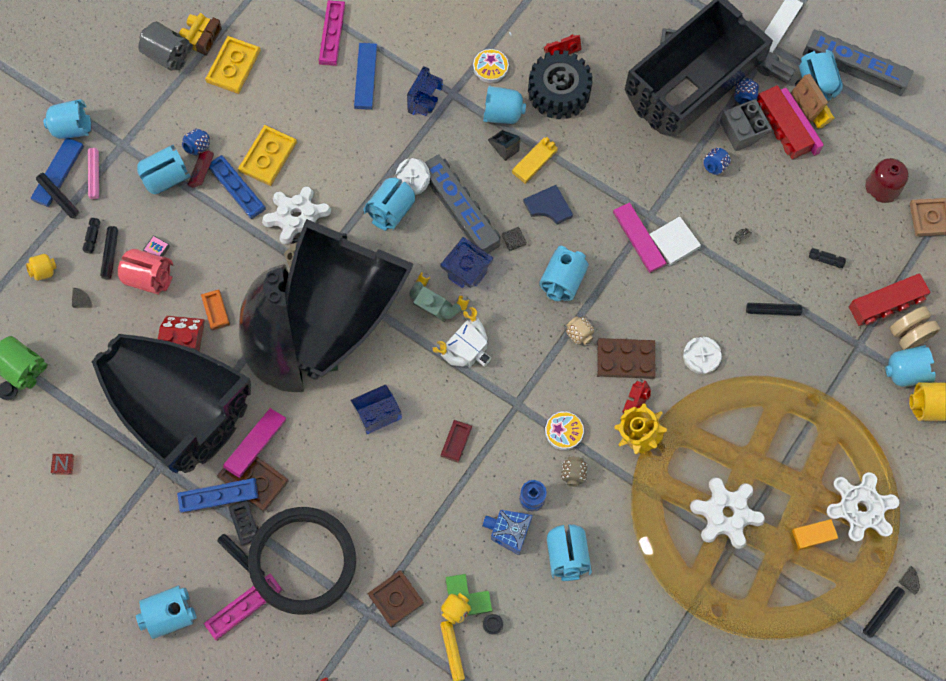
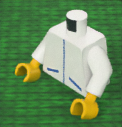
M469 307L472 314L469 316L464 311L463 315L465 318H469L470 322L467 320L447 343L437 341V344L440 345V350L437 347H433V352L441 353V356L450 365L471 367L478 361L485 367L491 360V357L485 353L488 338L484 326L479 318L476 317L477 310Z

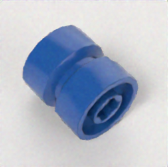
M529 480L524 483L519 500L525 510L533 512L542 508L547 494L543 483L537 480Z

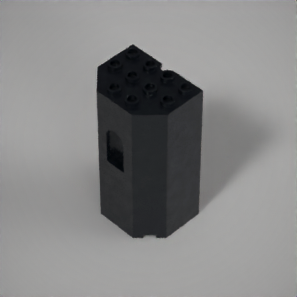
M712 0L629 70L624 90L637 115L644 118L652 129L657 130L660 134L677 137L766 60L773 40L751 20L746 21L743 13L728 0ZM685 78L698 88L679 105L674 106L666 101V95Z

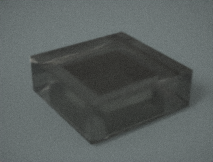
M519 227L502 233V238L509 251L522 247L527 243Z

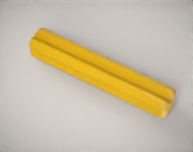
M447 620L441 622L440 626L453 681H463L465 676L453 624Z

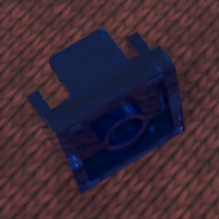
M425 66L422 67L407 93L408 113L415 115L416 112L424 116L432 113L438 103V97L433 96V93L436 89L441 91L443 88V79L432 75L430 69Z
M462 237L442 261L440 267L448 273V279L461 288L465 285L471 288L473 285L477 286L487 274V268L493 261V257Z

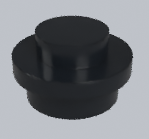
M8 381L1 383L0 398L3 400L15 398L18 389Z
M496 614L487 615L483 620L485 632L490 635H496L501 632L503 628L501 617Z

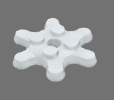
M309 187L302 188L300 194L292 198L286 197L282 192H276L273 196V203L278 206L277 211L265 214L262 223L265 227H281L280 242L290 244L294 236L301 233L306 219L316 222L318 218L329 216L331 208L325 203L312 204L311 199L314 193ZM293 212L301 213L298 217L292 216Z
M870 472L863 475L862 482L858 486L851 485L843 477L836 478L834 488L840 493L842 500L838 504H831L827 507V515L830 518H844L849 522V538L856 542L863 539L864 531L867 528L875 529L879 535L884 537L891 535L893 528L885 520L884 513L886 510L895 509L899 506V499L895 495L882 496L877 493L875 488L877 477ZM858 503H863L867 507V511H858Z
M712 478L709 482V488L712 492L711 499L708 501L696 499L690 504V509L694 514L703 515L707 519L708 524L702 531L701 537L703 541L711 543L718 535L725 534L730 538L733 547L741 549L746 545V538L743 534L744 527L747 525L761 526L765 521V517L761 512L752 511L747 505L748 499L753 495V487L750 484L744 483L740 485L737 491L730 492L725 489L724 483L720 478ZM729 507L732 509L733 516L726 517L723 514V508Z

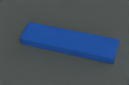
M359 43L354 109L372 110L377 55V44Z
M70 138L64 140L45 172L58 189H60L84 147L82 143ZM38 184L31 196L32 201L49 207L53 201V198L40 184Z
M220 155L211 162L209 170L251 220L266 210L263 203L223 155Z
M256 478L177 493L180 513L259 498Z

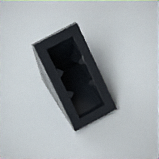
M501 130L488 139L489 143L505 161L519 152L520 137L515 134Z

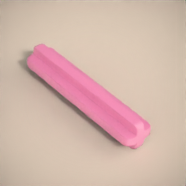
M97 148L88 149V196L92 200L99 198V151Z

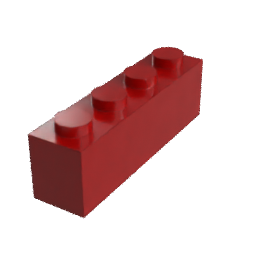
M776 85L759 93L757 102L772 127L776 139L782 143L785 153L793 160L810 152L815 142L779 86Z
M918 273L854 299L848 307L858 326L863 324L868 326L875 323L876 319L880 317L885 319L893 315L895 311L903 312L907 310L912 304L920 305L924 303L926 297L931 292L921 274Z

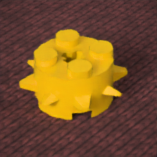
M642 404L640 408L633 407L625 410L620 418L621 423L614 426V429L619 431L623 437L618 445L623 446L627 444L634 450L635 454L645 453L653 448H657V444L663 439V433L667 432V428L661 426L658 421L663 414L662 411L654 414L653 411L647 408L646 404Z

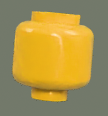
M40 254L30 257L28 263H26L29 277L39 281L53 276L56 263L54 258L50 259L47 254Z
M461 593L458 595L450 594L441 606V611L443 612L441 616L454 625L456 622L462 623L471 611V606L468 604L469 599Z

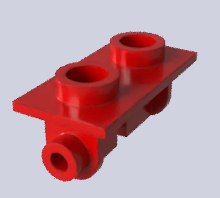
M572 34L561 39V42L547 43L544 46L545 53L549 52L551 56L557 50H559V54L569 51L568 55L582 50L580 35Z
M645 380L643 383L636 381L632 385L629 398L634 399V401H626L622 411L623 414L625 410L633 407L640 408L650 398L651 388Z

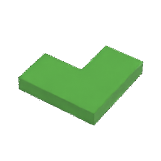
M466 574L446 577L448 596L461 593L469 599L468 604L471 606V611L467 616L492 612L489 591L469 594Z

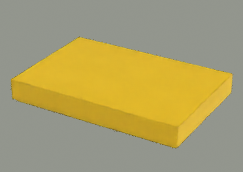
M227 36L205 78L206 83L239 94L261 51L260 47Z
M264 125L240 164L238 171L271 186L295 147L297 139Z

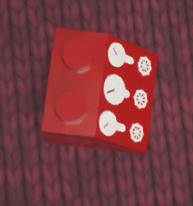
M166 316L160 325L158 339L183 345L200 352L205 320Z

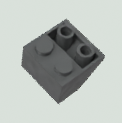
M756 99L723 111L720 119V124L735 151L753 145L772 130Z

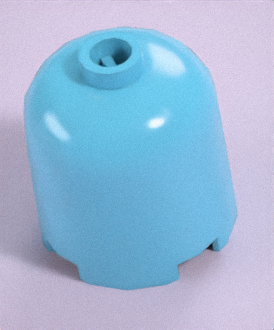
M488 85L483 122L517 123L521 114L525 115L526 104L523 103L521 93L512 89Z
M82 99L50 106L47 109L46 118H44L43 122L45 128L49 130L52 136L58 139L88 136V132H91L90 115L85 113L84 108L87 107Z
M926 345L894 352L889 358L888 366L885 367L887 377H891L892 381L901 387L914 386L918 382H934L936 376L935 372H931L930 364H933L934 360L929 347H926Z

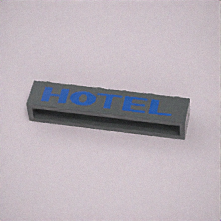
M816 29L813 30L802 54L805 56L813 51L818 54L826 53V50H830L834 54L839 71L899 96L903 95L914 72L906 66H901L890 59L882 58L873 52L863 50L856 45H851L840 38L832 37Z
M439 154L426 161L425 163L430 172V187L478 255L483 257L500 247L501 236L496 229H492L490 220L486 215H482L478 203L472 201L468 189L465 186L462 187L459 183L458 175L455 172L452 173L449 169L448 161L445 158L442 159Z

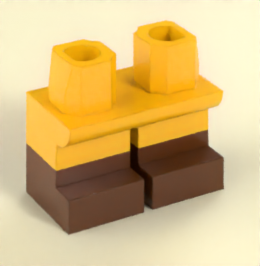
M199 13L198 16L190 14L186 21L187 25L191 27L190 30L181 28L179 35L189 40V43L193 45V50L207 56L222 30L220 20L214 17L212 19L206 18L202 13Z

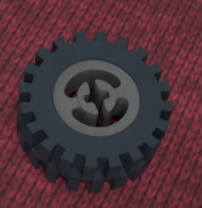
M557 50L551 56L548 52L545 54L544 59L540 56L537 59V64L534 63L532 65L528 84L529 100H533L532 106L535 109L539 106V113L542 115L544 112H547V117L552 118V115H557L556 119H561L562 115H565L566 119L571 118L572 113L576 116L579 114L580 109L584 110L586 107V103H588L593 76L590 73L589 65L584 66L585 60L583 58L577 60L578 55L575 53L569 56V51L559 54V50ZM553 77L552 84H549L548 80ZM571 81L573 85L568 89V83Z

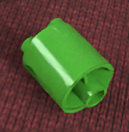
M8 336L0 340V376L19 390L33 388L37 383L36 378L46 370L48 364L42 357L15 337Z

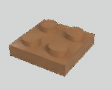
M811 74L804 75L791 92V95L810 124L829 103Z
M946 198L910 201L915 236L946 235Z

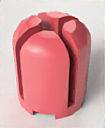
M130 249L122 256L123 261H120L118 266V277L123 284L157 295L162 290L167 291L173 276H169L170 265L173 266L171 259L139 249Z

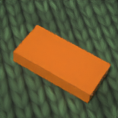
M217 289L201 294L211 330L229 326L230 323L220 290Z

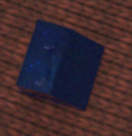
M386 384L350 400L366 435L402 419L401 410Z

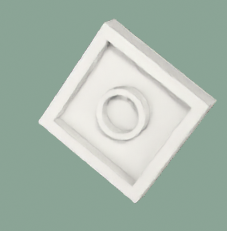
M681 217L674 219L649 234L669 266L701 247V244Z

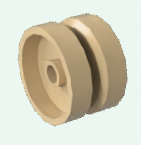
M926 306L910 312L889 328L895 338L902 337L899 344L903 350L920 346L941 330L936 321H928L931 313Z

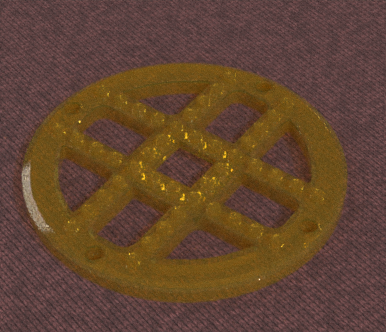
M743 376L717 381L701 387L684 397L662 416L659 422L661 426L667 428V432L663 433V439L657 444V448L660 449L662 455L655 456L651 450L640 453L632 478L631 515L637 542L648 567L665 591L680 606L705 623L731 634L760 640H785L815 634L835 625L861 607L875 592L891 565L897 547L900 529V506L895 509L886 510L884 513L885 520L893 528L891 535L887 537L881 536L873 528H867L864 531L862 546L853 563L837 558L815 546L799 550L792 532L795 528L806 526L812 509L827 515V507L829 505L841 502V495L828 490L822 484V476L837 442L852 461L861 482L865 473H873L877 477L875 487L877 493L882 496L895 495L899 499L895 478L883 450L871 432L850 410L827 394L800 382L771 376ZM805 400L813 401L814 407H809ZM744 407H763L748 444L743 447L736 446L697 427V425L725 411ZM786 413L795 414L812 422L817 427V436L801 472L765 456ZM679 447L688 448L732 469L724 485L725 489L730 492L737 491L740 485L744 483L752 486L756 478L791 495L777 528L764 522L761 526L747 525L743 529L746 544L765 553L743 600L734 599L716 590L710 581L728 540L727 535L720 534L711 543L703 541L691 568L686 565L669 535L662 499L693 513L690 509V504L693 500L708 501L712 497L673 478L668 473V464L675 450ZM857 505L858 511H867L866 507ZM729 507L723 508V514L726 517L733 516L732 509ZM695 514V515H697V516L703 518V519L706 520V522H707L706 517H704L703 515H700V514ZM844 518L835 519L850 526L849 522ZM871 553L879 556V563H875L871 559ZM786 562H793L836 583V587L810 601L791 606H767ZM713 606H719L722 609L721 616L713 614Z

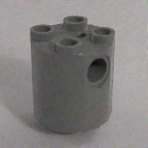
M158 21L152 22L142 30L138 45L139 52L170 71L177 68L180 70L184 67L185 58L193 47L189 40Z

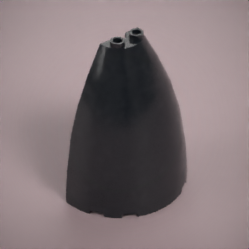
M306 219L295 248L285 292L299 372L303 370L308 373V377L318 380L319 377H323L357 349L381 322L402 289L414 264L380 249L377 252L343 239L342 233Z
M283 264L263 272L248 289L240 309L239 338L241 350L248 367L262 382L282 391L304 392L302 370L299 372L286 306L285 292L289 272L286 265Z
M118 334L108 343V350L99 352L91 361L103 392L123 425L148 452L165 467L177 474L179 471L184 473L193 471L199 463L205 464L227 443L237 429L235 424L238 418L244 416L248 406L245 401L247 396L251 395L250 378L206 354L170 341Z

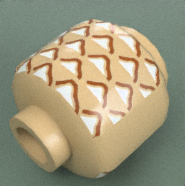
M577 316L566 325L568 327L566 333L576 345L582 343L587 345L593 340L594 327L585 317L579 318Z

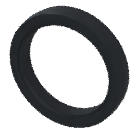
M312 507L289 508L270 517L256 532L248 555L250 578L260 596L274 608L297 615L316 613L337 602L351 584L356 568L355 547L347 529L333 515ZM312 522L323 526L336 537L343 551L344 566L338 581L326 593L313 599L294 600L284 597L269 586L262 574L260 562L264 545L275 531L290 523Z

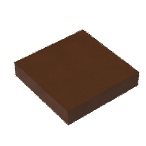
M401 570L367 593L390 627L396 625L424 604Z

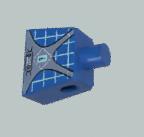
M500 510L497 519L486 515L482 527L493 530L491 535L492 541L519 555L532 515Z

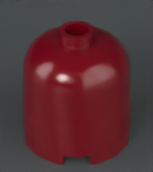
M887 158L880 161L866 179L865 187L867 193L876 198L877 202L889 203L894 201V199L899 197L908 182V169L898 159Z

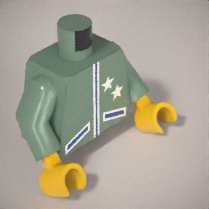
M423 272L419 274L416 283L409 292L410 298L414 300V305L443 322L446 319L453 318L461 310H466L470 301L469 299L462 300L463 296H459L457 303L452 305L445 298L426 288L430 277H423Z

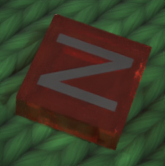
M52 454L51 474L72 475L74 455Z

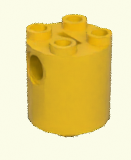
M918 382L915 386L914 394H911L909 397V406L918 421H946V382Z

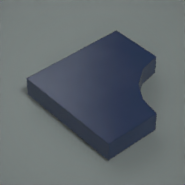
M557 185L523 199V203L531 217L537 215L546 216L552 219L556 225L573 217V213Z

